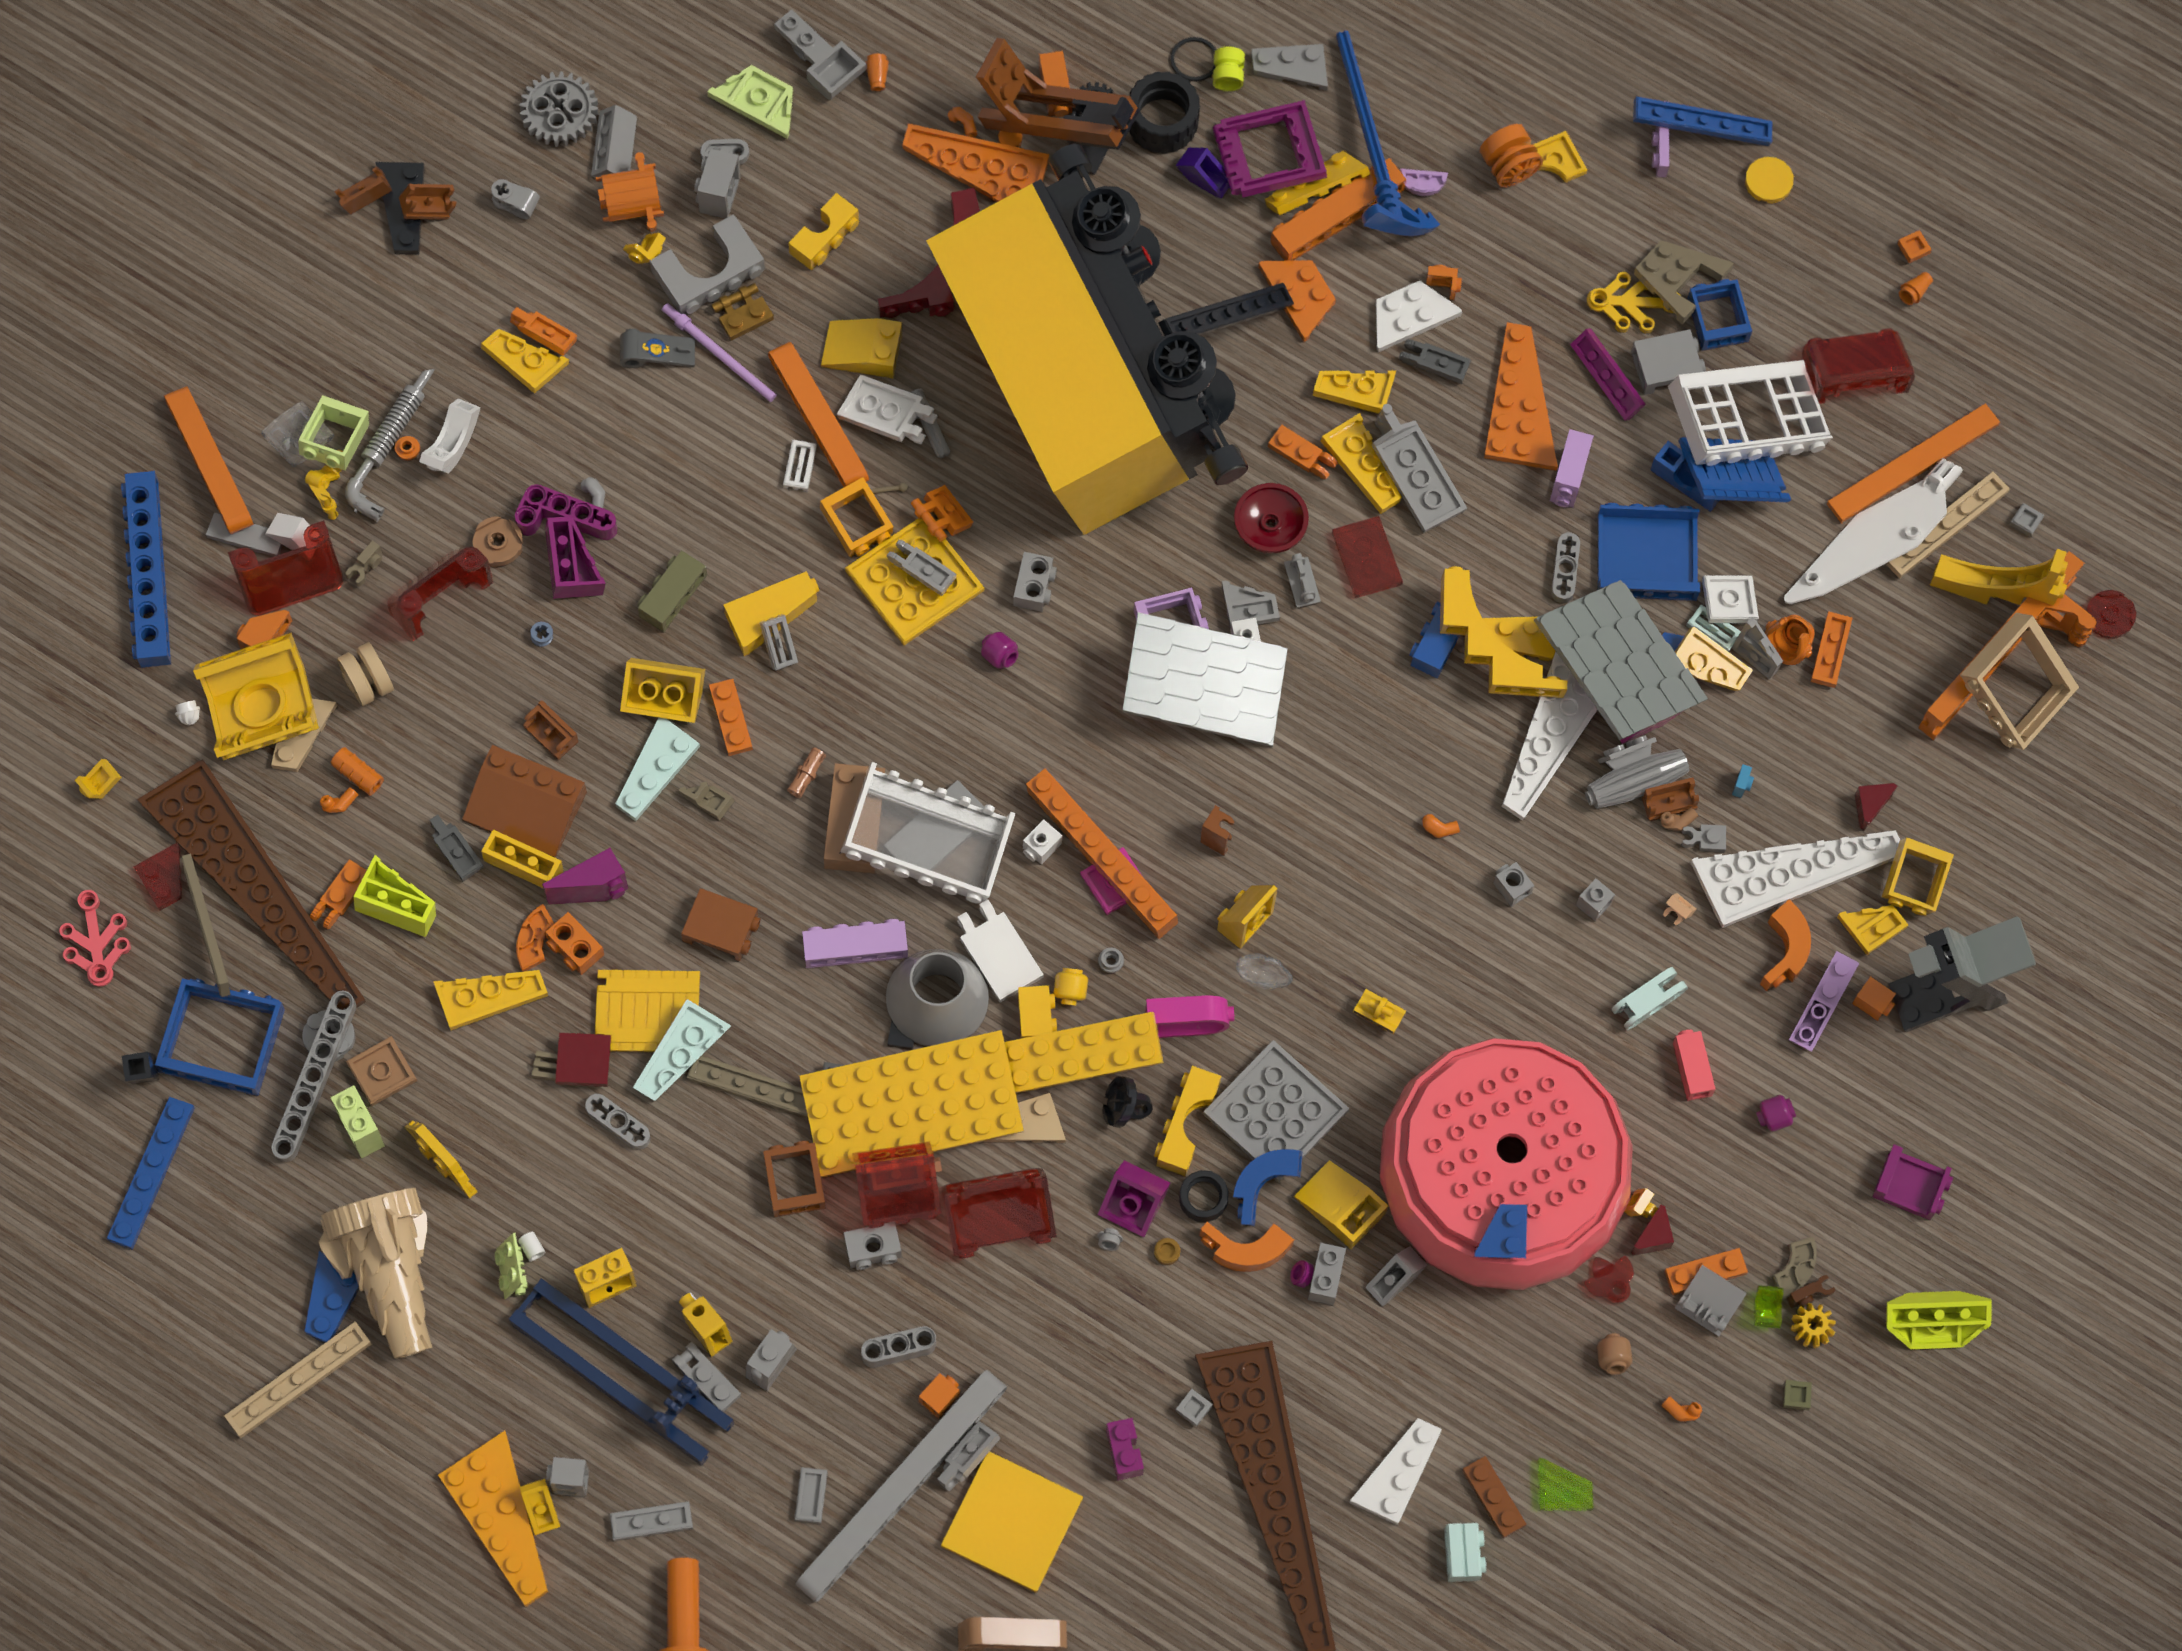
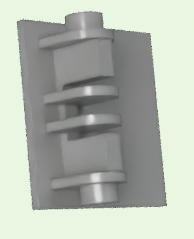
M1702 1265L1675 1309L1717 1336H1720L1747 1293Z

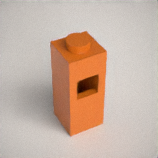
M1063 51L1039 54L1041 80L1047 85L1070 88ZM1046 104L1048 116L1063 117L1072 113V107Z

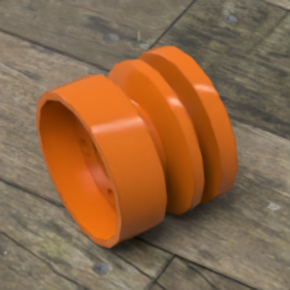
M1522 124L1508 125L1496 131L1480 146L1479 152L1486 164L1492 167L1491 172L1501 187H1510L1523 182L1536 173L1543 164V158L1537 152V148L1530 144L1531 138Z

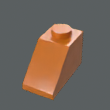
M281 610L250 618L247 624H243L237 632L236 639L239 647L243 649L284 635L292 623L290 612Z

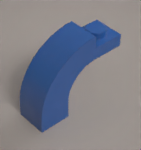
M1292 1149L1270 1151L1255 1158L1246 1166L1237 1180L1233 1194L1234 1198L1243 1199V1204L1239 1203L1238 1219H1241V1224L1255 1226L1257 1198L1266 1182L1281 1176L1301 1178L1302 1151Z

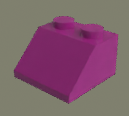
M1124 1160L1113 1176L1098 1215L1145 1237L1164 1200L1170 1182Z

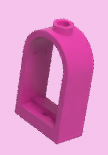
M1189 996L1146 999L1145 1013L1154 1012L1159 1038L1216 1034L1227 1030L1230 1027L1229 1022H1234V1007L1228 1006L1227 999L1223 997Z

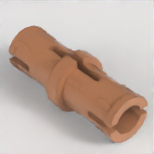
M817 748L811 749L803 765L798 767V773L787 789L791 795L802 798L807 786L811 781L815 780L816 772L826 758V754Z

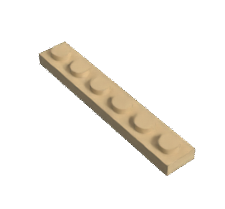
M1994 472L1990 473L1947 508L1945 517L1917 548L1886 563V565L1899 579L1902 578L2005 496L2010 488Z
M356 1322L352 1323L224 1415L241 1439L371 1345V1342Z

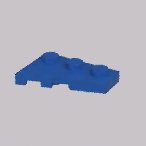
M320 1251L317 1259L305 1333L326 1343L334 1337L359 1291V1286L354 1271L350 1278L342 1279L325 1254Z

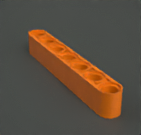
M789 341L769 351L768 356L771 364L843 488L864 477L866 482L869 481L866 469L793 344Z
M185 386L164 395L168 408L230 535L253 526L254 524L189 388Z

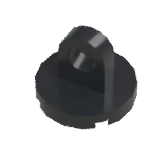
M1115 1077L1105 1092V1098H1108L1107 1105L1103 1104L1102 1112L1107 1125L1120 1128L1125 1126L1130 1118L1143 1119L1152 1113L1153 1106L1150 1097L1137 1092L1134 1080L1129 1077ZM1140 1104H1143V1105H1144V1106L1141 1107V1108H1138V1109L1135 1108V1106H1137V1105H1140Z

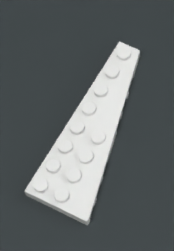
M1895 830L1867 834L1866 836L1855 838L1843 837L1840 840L1825 842L1821 840L1816 841V843L1803 845L1799 843L1770 847L1752 852L1740 851L1737 854L1714 855V857L1700 859L1696 857L1690 863L1721 927L1724 928L1782 905L1789 899L1791 901L1893 861L1900 838Z

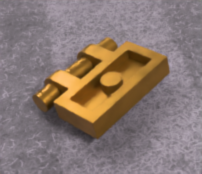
M755 283L747 287L744 285L738 288L737 292L729 296L723 295L719 297V301L711 304L715 313L721 310L725 311L726 314L719 317V322L730 341L774 320V315L762 296L755 300L752 299L751 295L759 292ZM743 300L745 305L734 310L731 305Z

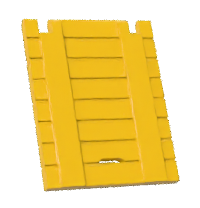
M598 970L597 978L606 979V985H597L595 1034L611 1035L610 1052H655L685 1001L688 999L699 1006L700 971Z

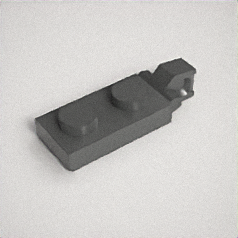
M439 815L429 820L436 832L432 834L435 844L462 882L484 868L480 859L455 825L453 826L452 823L445 825Z

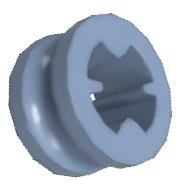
M546 622L535 623L531 628L532 643L539 647L549 645L553 639L552 627ZM541 629L546 630L547 637L537 638V631L541 632Z

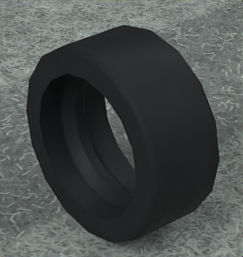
M1200 1170L1191 1173L1184 1179L1180 1187L1179 1203L1182 1211L1188 1218L1196 1222H1210L1216 1220L1225 1211L1228 1204L1229 1190L1226 1182L1220 1175L1212 1171ZM1209 1182L1217 1188L1219 1201L1213 1209L1200 1211L1191 1205L1188 1198L1189 1191L1196 1183Z

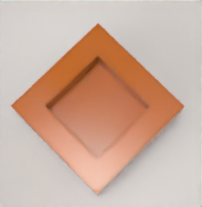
M1920 230L1899 239L1897 243L1908 263L1929 255L1932 250Z

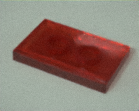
M1379 516L1332 529V535L1355 598L1403 584Z

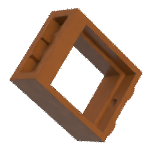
M799 1141L794 1143V1146L785 1148L783 1145H775L769 1147L767 1151H763L774 1217L826 1209L815 1142ZM810 1154L816 1193L778 1200L772 1161Z

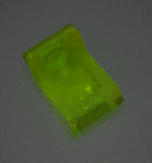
M1763 1285L1757 1287L1754 1299V1326L1780 1329L1782 1323L1783 1288Z

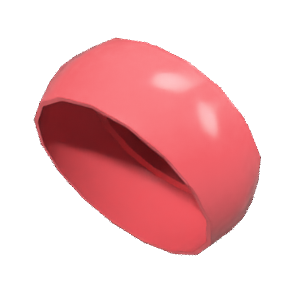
M1491 1038L1445 1052L1407 1083L1383 1128L1380 1182L1396 1228L1428 1264L1471 1286L1525 1290L1569 1276L1610 1241L1630 1200L1633 1145L1616 1100L1581 1062L1541 1042ZM1505 1137L1520 1139L1525 1144L1527 1150L1526 1157L1521 1162L1515 1164L1503 1161L1497 1153L1498 1142ZM1499 1204L1527 1205L1526 1258L1474 1257V1252L1481 1242L1488 1225L1491 1223Z

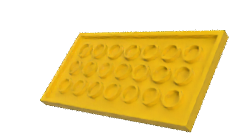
M1002 1030L799 1076L813 1143L815 1142L821 1177L867 1168L868 1163L924 1155L1024 1132Z

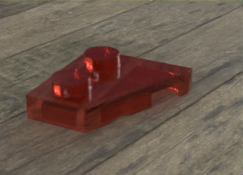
M178 843L134 866L135 871L159 911L182 899L180 847Z

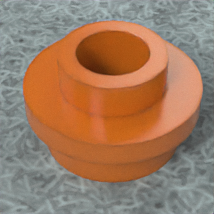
M404 436L396 442L395 451L399 458L412 460L418 456L420 445L414 437ZM405 445L412 446L409 450L403 449Z

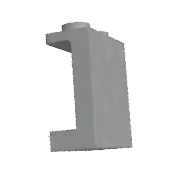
M1691 330L1634 341L1631 354L1644 395L1654 393L1655 387L1671 384L1678 375L1706 372L1703 359H1699L1697 353L1699 351L1697 338L1692 337Z

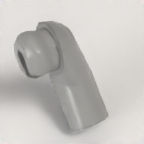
M588 477L582 480L581 489L591 494V504L603 508L606 494L603 487L595 478Z

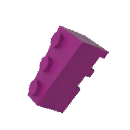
M573 517L547 518L545 535L553 599L602 596L606 583L603 577L600 576L595 566L596 563L593 557L590 556L585 546L586 543Z

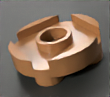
M490 517L482 521L475 529L476 532L472 540L474 551L477 557L489 567L507 565L522 553V533L514 521L501 519V517ZM493 538H504L502 545L494 546L492 545L494 542Z

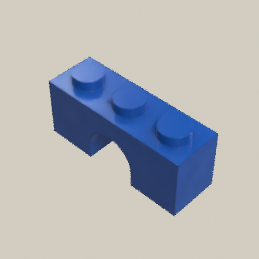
M1667 441L1655 456L1650 470L1711 512L1720 500L1702 499L1683 451L1670 441Z

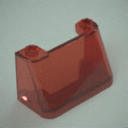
M1891 328L1875 333L1837 338H1812L1807 341V344L1802 349L1806 372L1819 404L1825 403V397L1834 394V397H1839L1842 391L1886 386L1887 390H1892L1894 386L1896 394L1908 393L1915 379L1914 368L1900 334Z
M324 520L314 523L305 529L303 535L306 546L259 562L255 553L249 548H239L228 552L249 612L258 616L336 591L342 586L344 581L343 574Z
M475 547L452 550L389 597L387 604L390 614L409 637L415 641L423 635L421 621L426 618L425 613L421 610L423 605L457 580L465 588L469 587L470 584H476L485 590L493 584L488 559Z
M1032 1168L966 1180L941 1187L954 1256H959V1258L973 1257L974 1252L979 1250V1247L1030 1238V1240H1036V1244H1045L1051 1242V1238L1057 1237L1047 1176L1042 1168Z

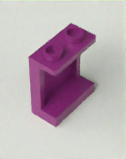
M1893 1144L1887 1155L1872 1197L1931 1220L1935 1213L1939 1215L1945 1200L1941 1199L1944 1190L1948 1192L1953 1181V1177L1949 1176L1952 1168L1947 1166L1945 1169H1941L1902 1153V1147Z

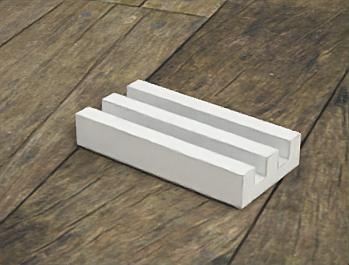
M792 440L783 488L788 489V487H792L793 490L803 489V491L808 492L817 444ZM801 447L795 480L790 481L796 449ZM808 448L810 449L804 482L802 483L800 478L806 449Z

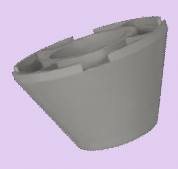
M929 949L911 955L899 964L888 982L886 1006L889 1017H891L893 1023L902 1034L922 1046H933L971 1036L980 1027L987 1013L989 995L985 978L972 961L951 950ZM944 975L953 979L959 985L961 992L949 1002L936 1004L922 999L914 988L919 981L927 976Z

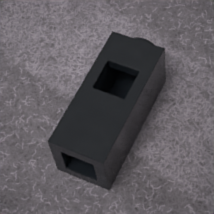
M142 1052L122 1056L125 1082L139 1084L159 1080L158 1070L155 1067V1054Z

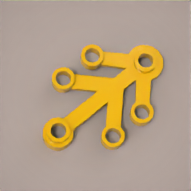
M1626 272L1618 273L1616 279L1605 289L1596 288L1589 292L1587 296L1589 308L1596 312L1603 311L1615 322V329L1620 333L1627 332L1631 322L1628 317L1621 316L1613 306H1621L1640 324L1639 329L1644 334H1650L1653 331L1655 322L1652 318L1645 316L1637 307L1663 308L1668 313H1674L1663 306L1664 301L1661 298L1637 297L1642 291L1648 290L1641 281H1638L1622 296H1612L1619 288L1625 289L1629 286L1631 277ZM1625 278L1627 282L1622 283L1619 281V279ZM1601 299L1603 303H1597L1594 300ZM1619 322H1625L1627 326L1621 327ZM1649 323L1651 327L1645 328L1643 324Z

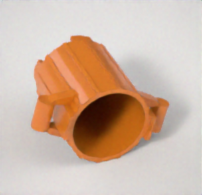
M638 152L635 154V163L638 165L637 170L595 177L596 182L602 181L603 189H598L601 210L607 209L608 217H603V222L647 216V229L651 232L656 230L657 224L654 218L664 216V211H661L654 173V169H656L655 163L644 165L645 157L643 153Z

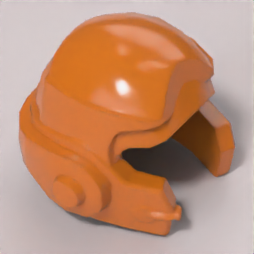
M1792 614L1781 618L1779 621L1773 620L1766 624L1765 634L1782 658L1783 664L1796 665L1812 655L1811 650L1813 647L1811 645L1814 640L1815 631L1813 626L1804 618Z

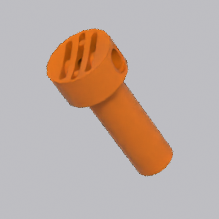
M686 1557L674 1558L667 1562V1648L659 1651H709L699 1647V1561L697 1559Z

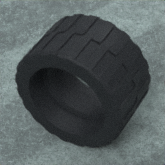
M1167 71L1154 72L1138 80L1130 91V97L1139 109V113L1129 130L1133 140L1143 149L1153 153L1167 154L1186 147L1193 140L1198 129L1200 98L1196 88L1192 86L1189 80L1181 77V75ZM1155 100H1169L1178 104L1186 115L1178 123L1161 126L1148 121L1142 115L1141 109L1146 104Z

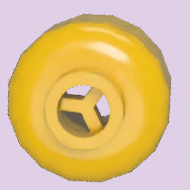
M1063 968L1062 972H1058L1055 976L1053 994H1055L1056 998L1062 999L1061 1004L1076 1006L1077 1001L1086 999L1088 977L1083 974V970Z

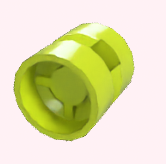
M1221 47L1214 52L1213 86L1222 91H1236L1243 87L1245 61L1243 50L1236 47Z

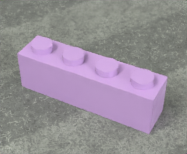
M889 919L880 924L862 922L858 926L850 927L846 924H838L830 929L811 927L807 931H802L806 968L908 958L905 921L899 922L898 919Z

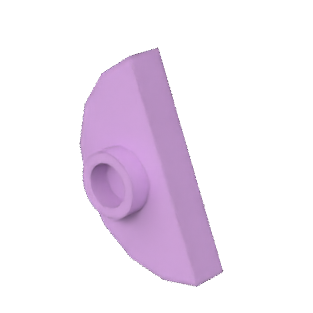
M1400 169V172L1406 178L1405 188L1411 193L1420 196H1429L1439 192L1445 185L1448 176L1446 172Z

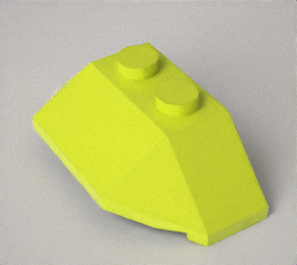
M1961 1291L1906 1293L1886 1303V1328L1910 1349L1964 1347L1984 1329L1986 1330L1991 1326L1992 1300Z

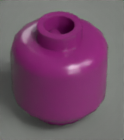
M995 632L983 639L981 655L995 668H1008L1018 658V645L1005 633Z
M1777 1095L1761 1101V1111L1756 1112L1761 1127L1767 1126L1771 1132L1791 1126L1793 1118L1797 1117L1790 1098L1785 1099L1783 1095Z

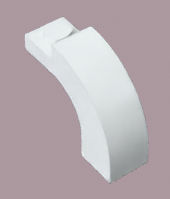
M461 399L452 402L449 405L444 425L437 440L431 447L422 452L419 462L426 464L427 468L434 471L451 472L460 460L472 436L481 407Z

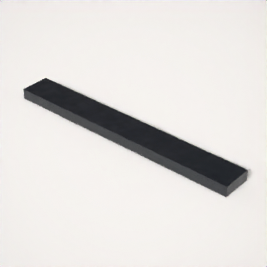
M1280 283L1165 318L1158 322L1164 336L1179 331L1203 335L1287 309L1294 305V302L1285 284Z

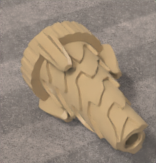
M416 1188L398 1190L371 1197L321 1215L324 1233L319 1240L320 1248L342 1279L350 1278L353 1271L355 1272L360 1292L365 1291L370 1312L373 1318L377 1320L382 1336L386 1335L394 1358H403L433 1348L424 1319L425 1307L421 1293L424 1290V1285L418 1268V1264L421 1263L420 1258L424 1256L427 1216L426 1212L421 1208Z

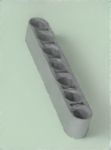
M347 991L336 992L329 1002L272 1142V1152L280 1161L289 1162L297 1156L356 1011V1001ZM343 998L349 999L350 1006L346 1010L337 1009L339 1000ZM338 1022L340 1024L339 1032L329 1034L327 1032L329 1024ZM321 1047H330L331 1052L328 1057H318L317 1053ZM313 1070L321 1072V1077L317 1082L308 1081V1074ZM304 1094L310 1095L311 1102L309 1105L304 1107L298 1105L300 1096ZM300 1119L301 1126L298 1130L291 1131L288 1129L290 1120ZM285 1142L290 1143L291 1151L287 1155H280L278 1152L279 1146Z

